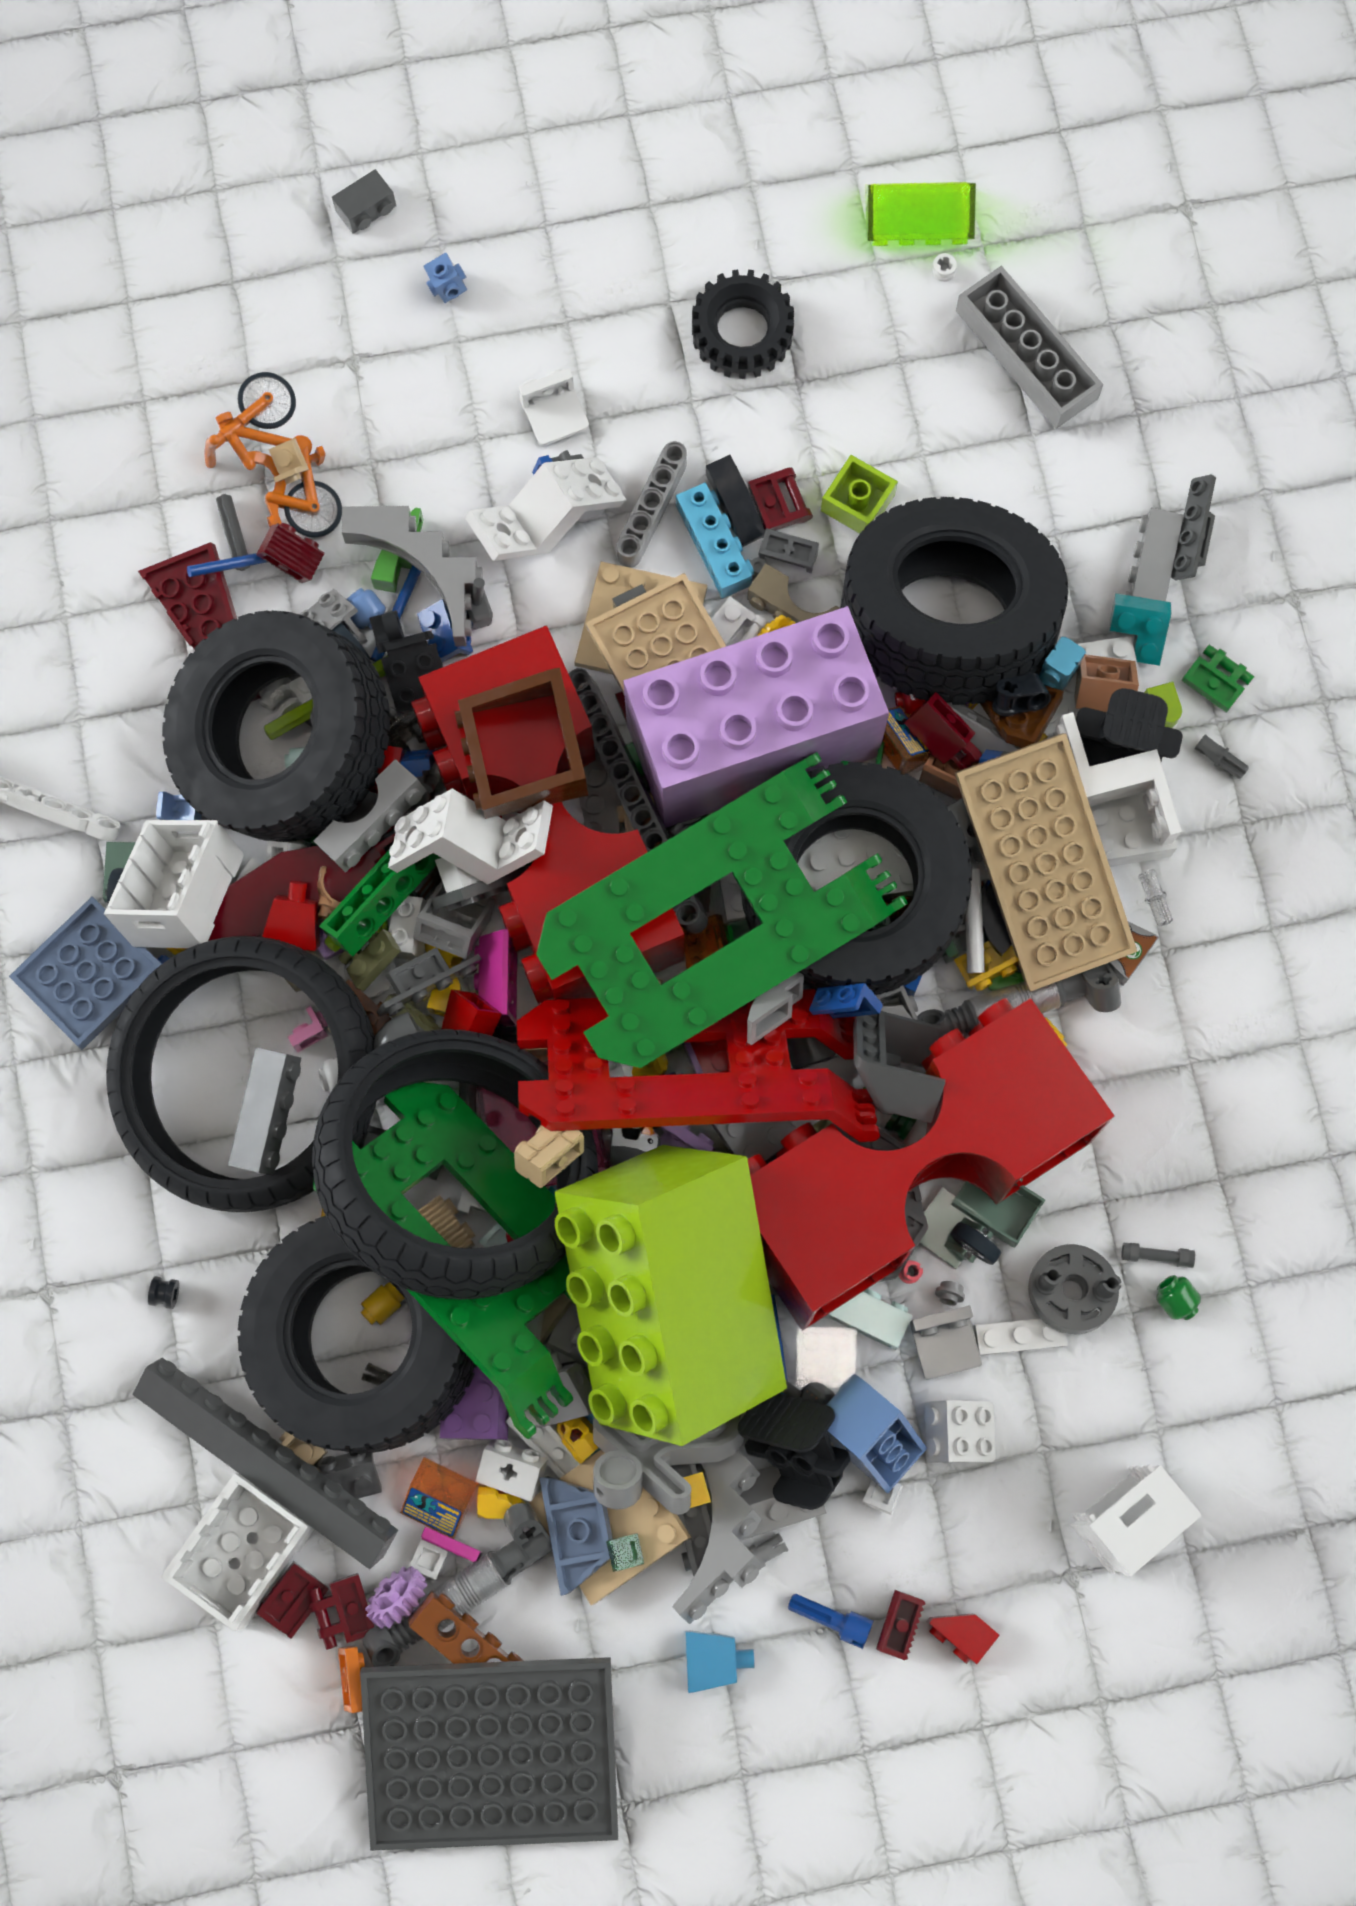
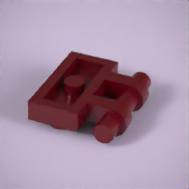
M358 1573L330 1582L329 1586L332 1593L330 1596L323 1597L320 1586L308 1590L311 1598L309 1606L311 1612H315L319 1625L317 1633L319 1639H323L326 1650L338 1646L335 1638L336 1634L343 1632L346 1642L350 1643L364 1638L365 1634L374 1628L373 1622L367 1617L368 1612L365 1608L368 1604ZM336 1606L340 1621L331 1624L327 1608Z

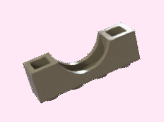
M766 563L748 588L747 600H749V603L759 611L765 610L773 615L774 619L779 615H784L791 618V621L798 623L840 609V607L834 606L820 613H811L800 609L789 596V577Z

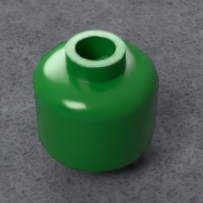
M1172 1275L1159 1284L1156 1300L1171 1319L1178 1320L1183 1318L1184 1320H1189L1198 1313L1199 1309L1197 1307L1201 1302V1295L1186 1277Z

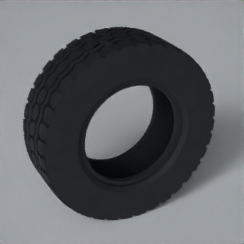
M931 497L923 498L922 501L918 499L906 502L903 506L902 504L895 506L889 512L885 511L877 516L875 521L872 520L861 531L848 556L840 609L849 607L875 677H880L881 682L891 688L896 687L899 692L906 695H914V698L926 701L937 692L946 703L952 702V705H966L969 702L971 704L985 703V700L993 701L998 695L996 691L997 682L1001 679L1033 672L1039 675L1045 659L1057 643L1068 601V580L1062 559L1059 558V553L1055 547L1050 545L1048 538L1043 533H1039L1038 529L1030 522L1026 523L1024 518L1015 513H1009L1007 509L997 505L995 507L991 506V503L979 500L976 502L973 499L961 497L959 499L954 497H941L940 499ZM953 576L977 583L991 592L999 600L1005 611L992 619L978 623L957 624L945 622L930 617L918 610L907 600L902 590L909 584L927 577Z
M275 610L258 611L255 614L248 613L239 616L238 620L232 619L222 624V628H216L207 635V639H203L194 648V653L188 655L183 662L184 667L179 669L174 679V686L171 685L167 697L169 701L168 704H165L163 715L165 722L162 725V736L165 737V740L162 741L164 755L167 756L165 761L168 771L172 774L171 778L176 788L179 789L180 794L189 805L206 819L217 820L218 824L222 827L264 841L291 842L311 838L314 835L321 834L333 821L342 822L345 819L344 816H349L358 807L357 803L365 799L370 792V785H374L375 779L379 775L377 772L379 768L382 769L386 757L384 751H387L389 743L387 733L390 732V717H388L390 710L388 699L385 697L387 694L383 682L379 680L381 677L368 657L350 640L303 615ZM301 676L310 690L314 704V722L308 743L300 756L287 769L275 776L254 780L247 771L240 753L239 736L244 715L253 699L269 684L285 677Z
M848 762V765L843 763L831 764L826 768L831 775L814 785L816 789H819L834 780L837 784L836 787L827 793H822V799L827 805L832 802V799L841 794L844 795L847 803L784 840L793 858L798 864L801 856L815 841L830 833L849 829L868 831L885 838L903 855L912 874L913 898L905 912L892 923L880 929L863 932L799 971V973L804 975L803 985H809V988L815 990L824 987L865 983L873 991L874 995L882 994V992L887 993L900 988L901 985L909 984L916 980L918 976H922L942 957L954 939L970 899L972 866L970 864L968 845H965V836L961 827L958 828L959 823L952 811L948 812V806L939 796L935 797L934 791L924 783L920 785L918 779L907 773L904 776L900 774V770L888 766L887 769L882 768L880 764L868 763V765H863V762ZM824 766L810 771V779L825 770ZM741 890L743 911L751 931L762 923Z
M326 1216L315 1219L316 1222L310 1221L298 1227V1231H292L281 1240V1244H276L267 1254L269 1257L263 1259L256 1269V1276H252L246 1289L248 1294L247 1296L244 1295L240 1309L243 1312L242 1315H239L238 1331H240V1336H237L238 1351L242 1354L239 1356L242 1371L246 1372L245 1380L249 1389L254 1391L252 1395L261 1408L265 1407L263 1411L275 1423L278 1422L277 1425L283 1430L308 1444L311 1443L313 1446L325 1449L359 1453L382 1452L405 1446L407 1442L411 1443L423 1437L424 1433L428 1434L440 1425V1420L444 1421L454 1410L453 1406L460 1403L466 1393L464 1391L465 1388L470 1386L475 1375L473 1370L477 1368V1365L405 1288L398 1286L406 1297L412 1318L411 1341L403 1362L391 1377L371 1390L347 1394L333 1386L321 1373L312 1351L311 1331L316 1311L324 1297L337 1284L356 1274L373 1271L359 1261L342 1243Z

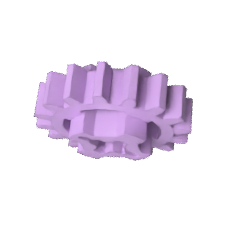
M412 1566L408 1569L402 1567L398 1574L393 1571L389 1579L385 1577L379 1583L380 1587L373 1590L375 1595L368 1598L370 1605L365 1608L368 1612L367 1617L381 1629L385 1625L391 1628L394 1621L398 1624L401 1623L402 1617L405 1616L407 1618L414 1611L413 1607L419 1606L418 1599L425 1596L423 1591L427 1587L425 1577Z

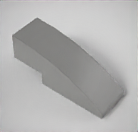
M798 972L755 998L748 1016L747 1043L750 1045L754 1044L792 1017V1005L803 998V974Z

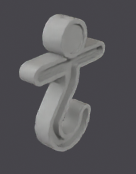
M746 1411L684 1446L649 1437L638 1438L631 1432L601 1425L594 1418L593 1441L605 1453L596 1460L593 1468L595 1498L607 1508L616 1510L626 1509L640 1499L642 1489L644 1488L671 1513L677 1515L686 1513L691 1506V1485L671 1465L720 1462L732 1456L743 1444L744 1438L740 1436L737 1426Z

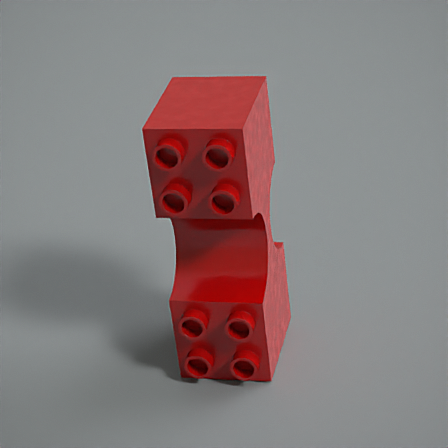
M547 625L418 677L424 697L412 701L411 704L429 750H436L444 746V748L432 753L446 791L453 788L474 801L473 793H478L476 782L470 783L467 766L472 765L470 755L464 756L461 738H466L464 728L458 729L454 711L460 710L458 700L560 667L583 768L596 760L591 723ZM553 695L473 713L491 796L570 770ZM563 802L551 804L553 809L545 854L535 859L522 875L507 883L512 901L499 906L504 926L511 936L515 952L517 953L528 947L532 950L533 955L521 959L538 1004L549 999L597 998L578 965L557 978L550 979L536 955L546 913L648 852L638 829L617 834L592 830L575 820L565 809ZM673 908L630 933L653 973L684 961V932Z
M1007 998L1001 999L977 1017L980 1024L968 1033L970 1037L965 1039L957 1028L939 1038L929 1047L932 1054L921 1063L926 1071L925 1074L945 1079L946 1083L931 1123L927 1122L925 1136L914 1144L897 1150H872L850 1141L833 1123L817 1133L811 1122H807L790 1132L780 1141L784 1148L776 1154L777 1159L769 1164H766L760 1154L747 1159L768 1280L802 1331L902 1266L916 1246L908 1232L905 1219L907 1193L914 1187L927 1181L943 1178L968 1181L985 1192L997 1205L1021 1189L1019 1188L1020 1186L1028 1185L1091 1144L1115 1117L1031 998L1013 1008Z

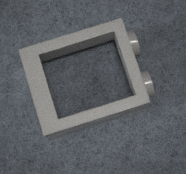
M441 881L417 917L413 939L466 959L491 920L495 898L488 897L454 909L456 912L477 919L472 929H468L436 916L441 908L435 910L431 899L447 894Z

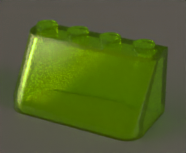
M976 183L865 184L867 241H872V246H888L889 240H899V245L902 246L915 245V240H925V245H941V240L952 239L953 245L968 244V239H975Z

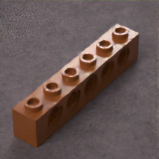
M431 1591L408 1619L409 1627L453 1664L483 1663L492 1658H497L501 1662L524 1661L515 1652L511 1651L510 1654H507L501 1649L502 1642L492 1633L488 1632L485 1635L476 1627L479 1623L468 1613L465 1612L461 1615L453 1609L456 1604L443 1593L438 1596ZM442 1620H452L455 1623L453 1629L449 1632H441L438 1629V1625ZM475 1639L478 1645L473 1651H464L461 1646L465 1640Z

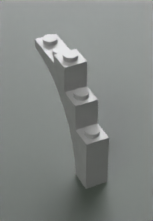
M409 506L342 507V535L345 544L368 545L389 551L407 560L423 572L437 588L447 605L452 621L455 646H466V637L472 636L471 620H467V610L472 609L471 594L473 582L476 578L483 579L482 567H477L476 557H449V541H444L442 531L416 532V516H411Z
M739 1450L720 1462L701 1463L706 1472L712 1496V1524L709 1543L701 1565L690 1585L672 1606L689 1624L701 1618L705 1614L707 1607L716 1598L724 1595L733 1581L743 1588L746 1584L756 1579L759 1570L763 1567L761 1562L741 1542L757 1529L758 1523L762 1519L740 1496L755 1484L756 1479L761 1474Z

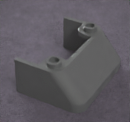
M883 1011L880 1014L854 1017V1065L874 1105L880 1112L888 1115L897 1114L929 1123L932 1122L946 1083L945 1079L899 1068L900 1062L922 1067V1061L932 1054L929 1047L937 1041L941 1029L940 1026Z

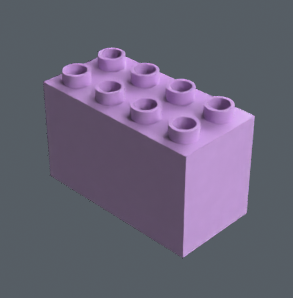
M848 606L623 680L627 727L657 811L665 828L673 826L678 822L682 823L719 810L818 752L822 760L815 766L805 769L808 775L812 770L823 766L826 769L829 765L837 764L841 761L864 762L876 758L881 747L889 715L888 708Z

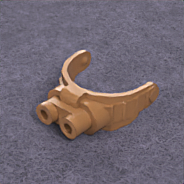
M326 866L320 868L317 882L320 897L318 917L324 920L341 903L331 898L324 888L323 879L324 874H326Z

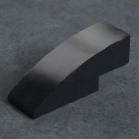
M731 455L706 465V477L715 491L723 513H726L731 528L738 537L742 547L763 538L765 528Z

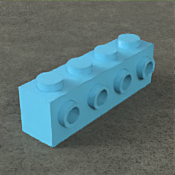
M705 482L677 494L676 508L721 599L750 587L754 569L748 559L744 560L741 554L743 551L742 545L737 536H732L729 530L731 528L730 521L726 513L721 514L718 505H720L719 499L715 491H710Z

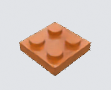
M353 1646L338 1648L344 1711L350 1713L362 1712L360 1672L361 1668L365 1667L363 1652L359 1653L358 1648Z

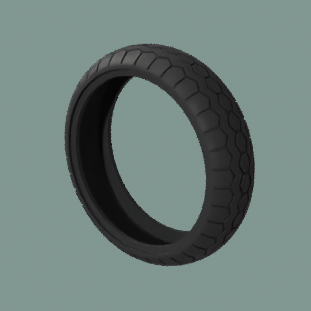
M233 936L210 940L190 947L165 961L140 984L130 997L120 1014L109 1046L106 1069L107 1095L116 1129L126 1149L141 1169L167 1191L190 1203L225 1212L264 1211L287 1205L315 1191L313 1189L314 1175L312 1165L313 1141L299 1156L275 1170L274 1175L265 1174L250 1179H238L214 1173L191 1160L179 1149L166 1132L159 1118L152 1093L151 1074L158 1038L169 1017L184 999L199 987L224 975L243 971L272 972L287 979L301 989L322 1013L331 1031L337 1053V1082L358 1060L374 1050L373 1042L375 1035L370 1020L360 1000L346 981L328 964L308 951L280 940L265 937ZM376 1102L365 1111L353 1127L352 1141L357 1146L360 1145L369 1127Z
M453 1029L429 1030L402 1036L375 1048L358 1060L342 1076L328 1096L316 1125L312 1149L313 1175L318 1199L328 1222L348 1250L359 1261L384 1279L416 1293L445 1299L462 1300L497 1296L518 1289L553 1268L566 1255L565 1245L560 1241L555 1230V1218L559 1214L557 1202H555L553 1212L546 1220L531 1232L516 1240L485 1248H457L441 1245L416 1236L402 1228L378 1207L360 1179L352 1149V1131L359 1118L376 1101L399 1088L426 1081L467 1083L493 1092L519 1109L518 1081L549 1080L548 1066L531 1053L520 1049V1047L508 1041L483 1033ZM533 1115L528 1117L537 1129L541 1126V1120ZM591 1129L579 1130L584 1136V1152L556 1175L557 1190L598 1173L597 1151Z

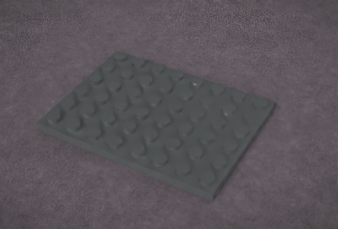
M611 1657L361 1668L370 1851L618 1840Z

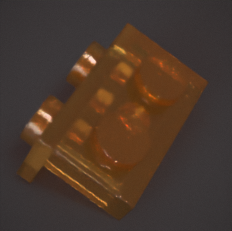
M714 914L709 916L706 928L697 934H691L681 926L684 932V952L687 969L728 944L722 915Z

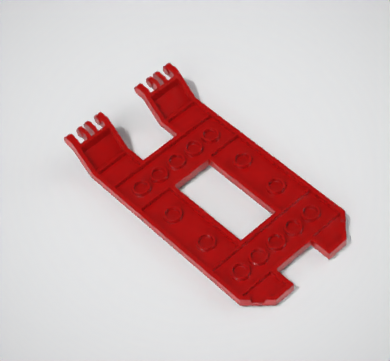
M815 989L803 990V998L792 1005V1017L752 1045L747 1043V1025L749 1012L755 999L684 1041H726L730 1072L610 1077L609 1060L598 1058L583 1033L609 1017L598 998L545 1000L517 1020L518 1047L520 1049L548 1048L549 1080L518 1081L519 1111L528 1117L533 1115L541 1120V1125L550 1131L828 1119L859 1142H872L880 1137L879 1128L875 1125L877 1123L875 1107L871 1104L873 1101L867 1089H855L828 1068L791 1070L787 1038L815 1037L843 1059H854V1017L833 1019L829 1014L812 1015L809 1009L816 994Z

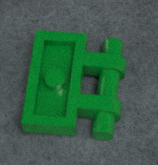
M1209 644L1203 651V654L1211 660L1207 662L1199 656L1181 681L1227 713L1245 690L1237 681L1241 680L1246 685H1249L1255 676L1246 671L1247 667L1242 663L1238 665L1225 656L1227 654L1222 649L1217 650ZM1218 665L1223 667L1225 670L1231 673L1230 677H1228L1226 674L1221 672L1216 667Z

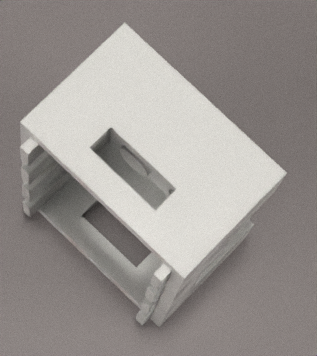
M146 820L104 915L133 947L190 948L207 942L215 926L213 922L231 879L235 878L244 854L225 829L218 824L217 820ZM177 832H199V834H178Z
M1161 1465L1130 1466L1127 1469L1130 1474L1084 1513L1072 1515L1075 1521L1070 1524L1071 1527L1109 1573L1121 1572L1125 1576H1132L1202 1516Z
M234 1473L161 1575V1578L231 1630H242L253 1619L257 1608L262 1603V1599L295 1552H300L315 1529L242 1475ZM251 1532H255L258 1535V1541L255 1544L248 1542V1535ZM232 1558L240 1560V1567L236 1570H233L229 1565Z

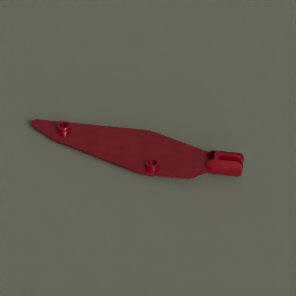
M395 825L392 826L383 836L394 830ZM396 833L372 846L361 857L360 861L346 873L319 846L280 852L228 886L213 922L215 926L208 941L233 936L263 935L273 900L277 895L288 896L290 881L307 883L305 898L319 902L317 882L319 870L322 866L327 867L323 879L326 892L334 900L342 902L387 853L388 850L386 848L394 843ZM319 918L320 925L324 922V919Z

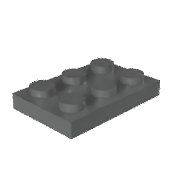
M530 865L516 869L488 885L481 881L432 898L434 908L436 910L446 906L447 911H451L508 891L507 883L522 875Z

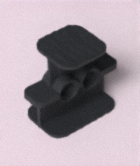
M1121 688L1112 694L1107 712L1087 707L1081 708L1077 713L1076 723L1089 766L1155 749L1158 751L1161 762L1162 757L1170 759L1177 757L1180 752L1183 735L1177 729L1165 727L1168 713L1166 702L1159 696Z
M778 1393L747 1410L738 1423L737 1429L740 1436L748 1439L744 1445L747 1454L766 1459L772 1466L779 1469L781 1476L773 1487V1495L777 1501L802 1509H817L826 1503L842 1479L843 1471L851 1458L847 1450L831 1445L827 1430L833 1423L835 1414L830 1406Z

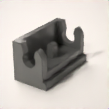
M766 528L758 555L761 559L767 557L806 568V572L812 573L813 565L818 555L819 543Z

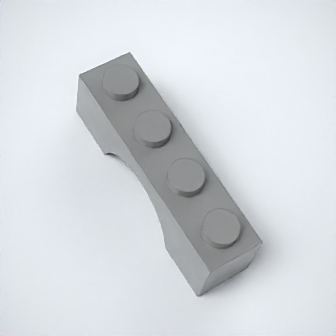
M396 759L375 779L378 787V798L374 808L368 815L352 823L333 821L314 840L321 850L345 873L355 866L361 857L372 846H375L381 837L392 826L396 825L402 815L411 806L417 804L421 800L422 795L427 791L419 780Z

